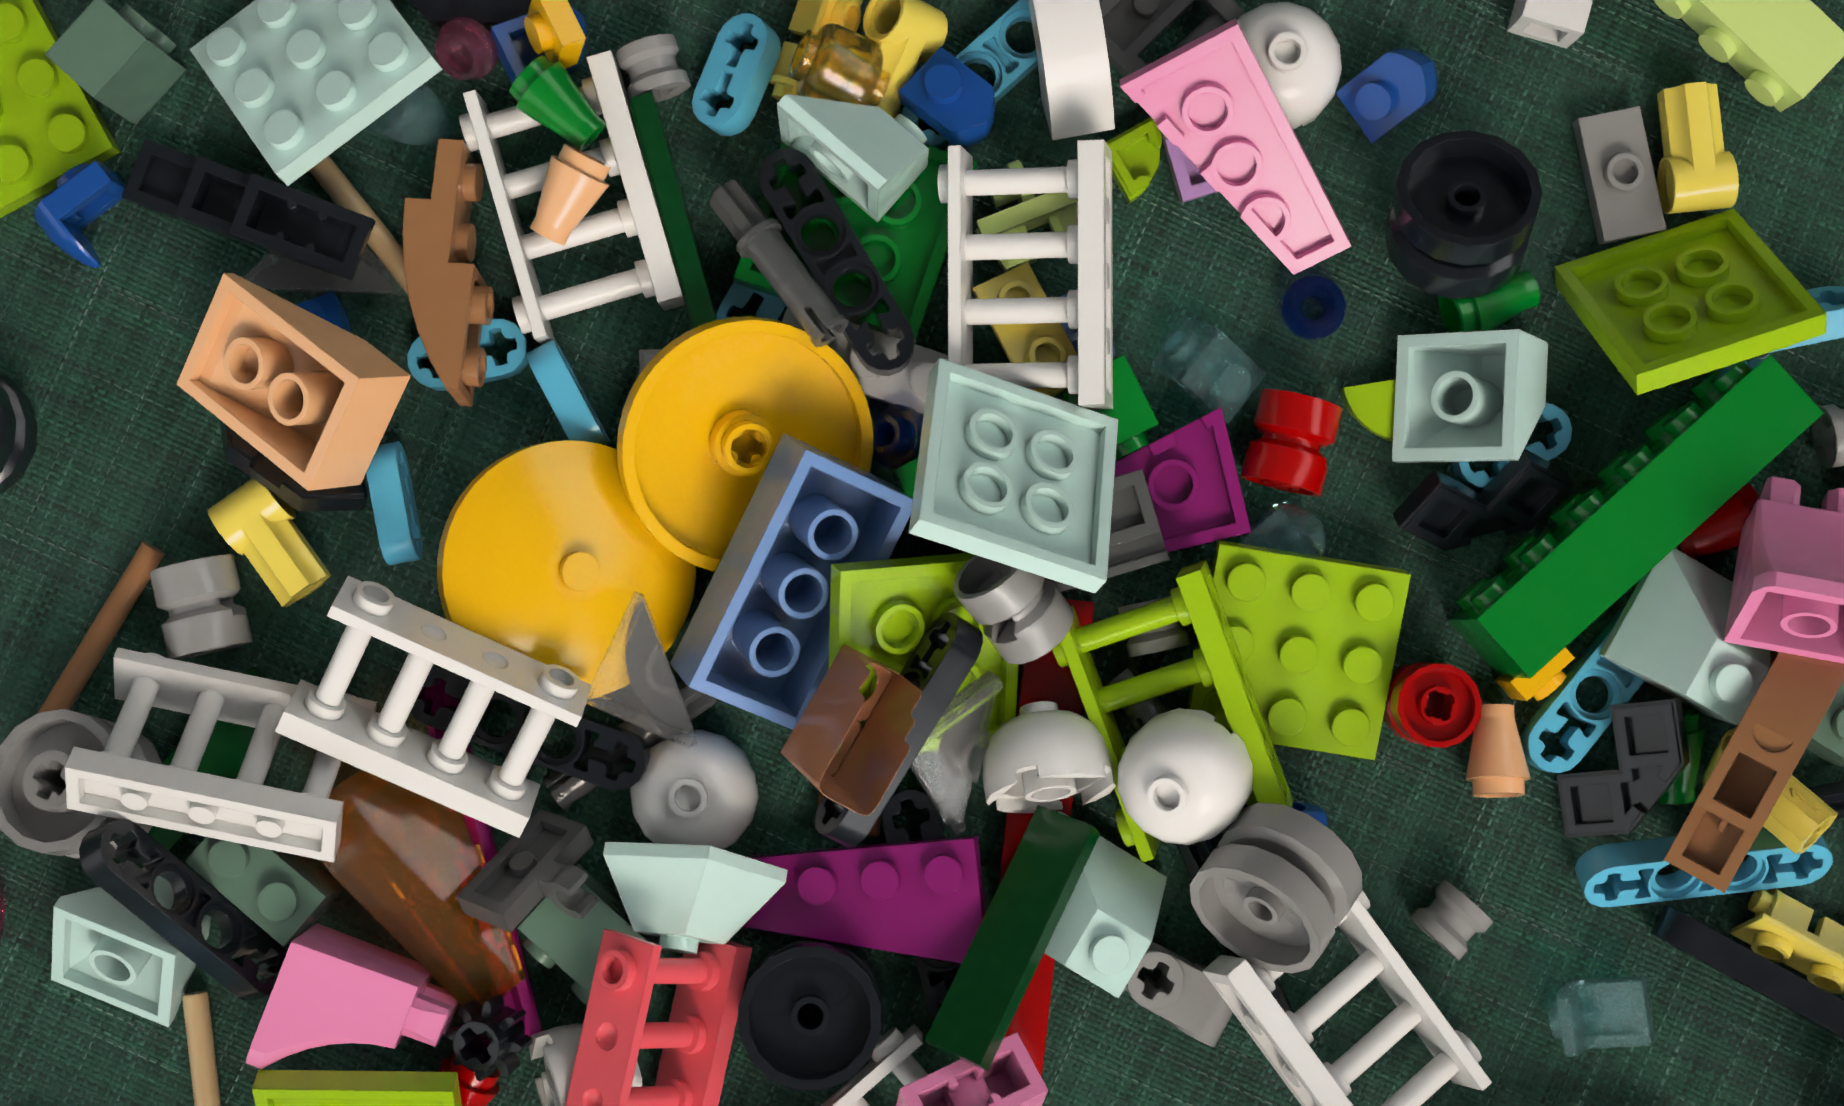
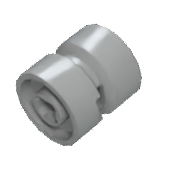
M234 555L204 557L171 564L149 572L156 607L169 613V618L161 625L168 658L176 660L192 658L241 647L253 642L246 608L234 604L233 597L241 590Z
M974 555L961 568L953 583L954 595L973 620L983 625L985 636L1001 657L1009 664H1024L1038 659L1057 646L1071 629L1074 620L1073 610L1054 583L1045 579V577Z

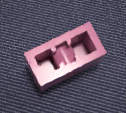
M1016 1032L1002 1040L988 1071L960 1059L900 1088L896 1106H1042L1048 1093V1088L1019 1034Z

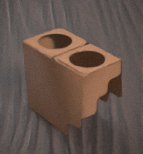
M843 644L782 748L781 753L824 796L860 815H870L879 805L909 752L910 746L905 742V739L914 726L915 720L912 717V711L920 700L922 691L896 670ZM870 664L875 670L877 683L872 695L865 700V697L859 693V690L870 675V670L866 667ZM858 721H866L862 730L861 724Z

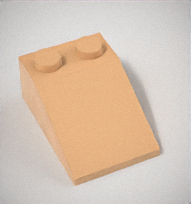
M223 273L177 381V385L307 491L361 485L411 375L366 340L234 273Z

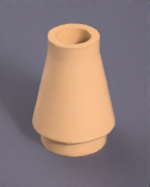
M564 143L558 157L551 155L537 212L530 229L553 242L565 246L572 231L609 187L605 179L611 167L585 152Z
M1481 705V718L1473 732L1465 779L1468 782H1472V795L1479 798L1524 796V781L1530 780L1531 777L1515 721L1514 705Z

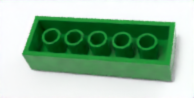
M1771 354L1748 362L1744 360L1702 375L1690 387V390L1695 395L1690 402L1678 410L1673 406L1666 409L1645 427L1643 432L1649 438L1631 453L1627 449H1623L1609 459L1596 472V475L1602 480L1596 487L1584 495L1577 491L1566 498L1549 515L1555 524L1537 538L1532 534L1525 536L1502 557L1508 565L1504 570L1489 581L1485 576L1479 578L1456 598L1455 602L1460 606V609L1448 621L1498 676L1532 678L1824 414Z

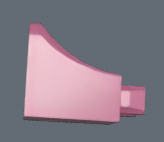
M1774 476L1768 477L1741 530L1723 642L1844 664V488L1828 490L1822 500L1821 509L1800 506L1801 485L1795 480Z
M316 923L290 943L250 1046L246 1064L264 1069L289 1055L332 1044H372L395 1049L405 1036L436 1047L442 1034L445 1035L450 1027L461 994L431 984L430 981L435 971L433 967Z

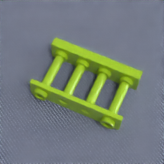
M1206 560L1181 568L1176 577L1178 587L1170 590V597L1081 627L1074 606H1070L1074 614L1071 629L1064 639L1052 649L1060 667L1069 665L1088 719L1104 738L1114 772L1116 785L1114 789L1121 805V809L1115 811L1117 826L1127 847L1136 846L1142 863L1155 858L1160 840L1141 830L1126 813L1119 795L1118 765L1126 747L1112 711L1200 682L1205 687L1215 685L1223 708L1215 711V717L1217 718L1214 721L1223 725L1230 734L1235 731L1244 741L1253 765L1252 792L1246 802L1247 806L1259 802L1283 804L1291 808L1293 805L1290 789ZM1180 621L1182 626L1193 625L1201 648L1193 650L1192 658L1103 687L1090 651Z

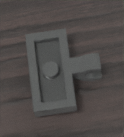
M539 809L528 820L520 838L513 836L456 895L464 914L511 933L545 896L565 914L576 919H583L599 901L596 895L580 888L588 876L585 871L574 866L594 844L586 825Z

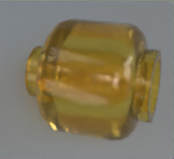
M834 23L825 24L817 32L808 30L804 34L793 55L788 73L789 78L796 80V94L798 96L876 107L881 102L890 80V73L882 70L883 50L880 44Z

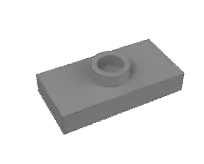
M1640 106L1575 120L1572 125L1598 245L1656 234L1666 230Z

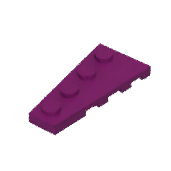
M1222 407L1115 462L1114 477L1143 469L1167 552L1251 532Z
M978 835L745 856L787 869L788 871L786 883L742 927L962 963L986 914Z

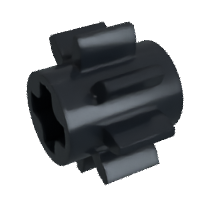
M500 994L485 1001L483 1007L476 1000H472L459 1008L458 1012L464 1023L458 1024L446 1031V1037L453 1040V1048L456 1055L453 1064L455 1066L463 1064L465 1067L475 1070L478 1081H482L493 1074L496 1068L505 1076L521 1065L515 1052L522 1051L533 1043V1038L525 1035V1026L522 1020L526 1014L525 1010L515 1011L508 1006H503L504 1001ZM486 1033L491 1035L493 1042L488 1040Z

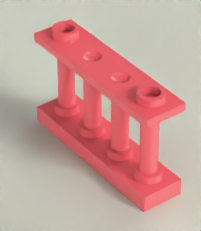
M604 929L565 1106H718L739 1013L738 1005L743 995L752 947L730 940L725 945L698 943L697 954L683 953L682 958L660 957L661 945L613 929ZM654 984H677L669 1022H646ZM663 1048L655 1086L631 1087L639 1050Z

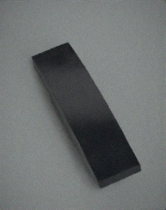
M147 139L143 142L122 194V198L132 204L353 281L376 222L373 218L253 173L248 175L200 156L195 158Z

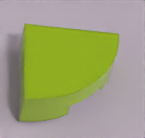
M1151 117L1106 142L1112 150V177L1128 204L1135 201L1148 188L1160 163L1162 136L1156 122Z
M1396 379L1340 389L1341 397L1348 413L1371 433L1393 442Z

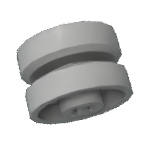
M67 709L39 712L15 726L0 745V830L20 847L44 854L65 855L80 859L79 848L83 837L90 830L118 819L67 809L65 765L73 747L99 752L104 751L115 722ZM140 734L131 758L162 764L154 745ZM133 822L139 825L147 833L153 827L151 825ZM114 841L109 842L114 846L115 849H117L118 846Z
M1259 802L1242 808L1238 818L1230 825L1219 842V848L1212 851L1191 882V904L1201 923L1221 944L1241 958L1271 971L1293 974L1309 970L1319 959L1334 936L1335 927L1345 918L1362 892V871L1352 851L1331 829L1310 815L1283 804Z

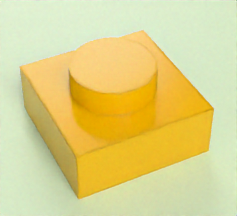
M531 0L527 17L524 18V26L529 42L537 54L545 53L546 57L553 64L561 62L565 69L577 65L586 36L568 0Z
M1565 647L1532 678L1499 676L1495 679V682L1511 699L1528 701L1534 697L1536 701H1540L1550 695L1564 682L1566 675L1562 672V669L1575 657Z

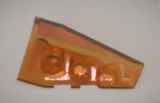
M364 770L346 779L331 791L329 799L344 802L341 842L334 863L321 861L332 876L462 1006L472 1000H476L483 1007L485 1001L497 994L504 997L526 979L511 933L464 914L456 898V895L482 869L481 865L486 864L480 845H473L462 813Z

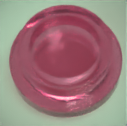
M455 17L440 29L435 44V54L440 66L447 74L459 80L480 79L494 69L498 59L496 44L488 30L479 22L468 17Z

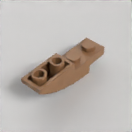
M438 138L431 199L405 198L402 231L404 271L408 298L415 324L428 358L443 385L459 406L472 407L475 387L483 386L487 369L486 352L484 348H480L482 325L491 324L494 312V293L492 287L487 286V283L474 264L465 263L473 262L475 257L476 229L474 224H470L472 202H480L483 195L484 172L482 165L476 163L464 140Z
M1782 652L1778 653L1666 854L1664 861L1721 892H1726L1844 681V664Z

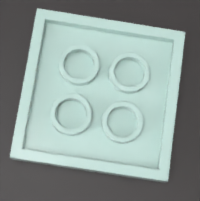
M254 0L190 48L194 57L272 170L287 186L443 70L391 0Z
M939 358L929 372L909 533L1095 594L1107 581L1118 419Z

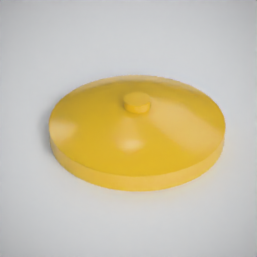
M744 316L715 320L691 329L671 341L653 357L636 379L624 404L618 426L617 462L619 475L626 497L638 519L665 548L679 558L695 566L716 571L783 433L870 473L873 456V426L868 402L862 387L845 361L828 345L815 347L806 331L783 321L764 317Z
M560 440L542 442L513 451L496 460L470 482L452 508L443 529L437 557V582L442 608L447 620L546 665H560L571 670L580 680L592 685L589 698L612 692L630 683L626 666L627 636L634 612L641 599L645 605L663 656L676 640L689 613L695 589L696 566L679 558L665 548L638 519L630 506L622 486L617 462V449L587 441Z

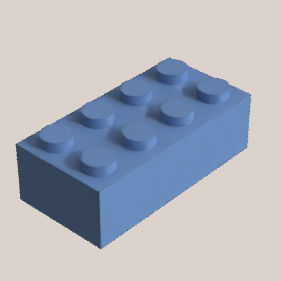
M783 433L670 665L689 688L794 730L829 669L831 564L889 559L911 516L913 498L894 484Z

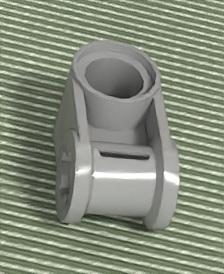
M1153 941L1125 987V990L1129 992L1132 999L1139 1005L1163 1017L1179 1030L1211 1047H1215L1233 1014L1203 973L1206 966L1198 962L1193 963ZM1142 967L1152 970L1157 967L1161 971V975L1156 982L1151 979L1142 981L1138 977Z

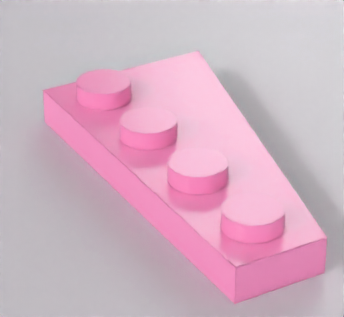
M1236 18L1120 79L1122 90L1134 103L1137 102L1156 122L1157 128L1174 146L1177 145L1200 170V174L1217 192L1220 191L1240 213L1241 219L1293 275L1351 247L1349 237Z

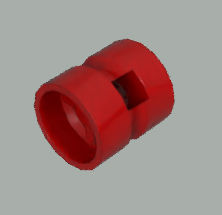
M1278 389L1261 390L1253 425L1263 436L1262 438L1250 441L1249 448L1246 449L1240 477L1253 483L1307 496H1321L1328 467H1326L1327 459L1319 451L1320 448L1335 443L1343 409L1329 401L1300 393Z
M1414 662L1401 666L1391 675L1383 719L1396 736L1408 742L1428 747L1446 748L1461 743L1473 733L1481 718L1482 700L1477 685L1463 670L1450 664Z

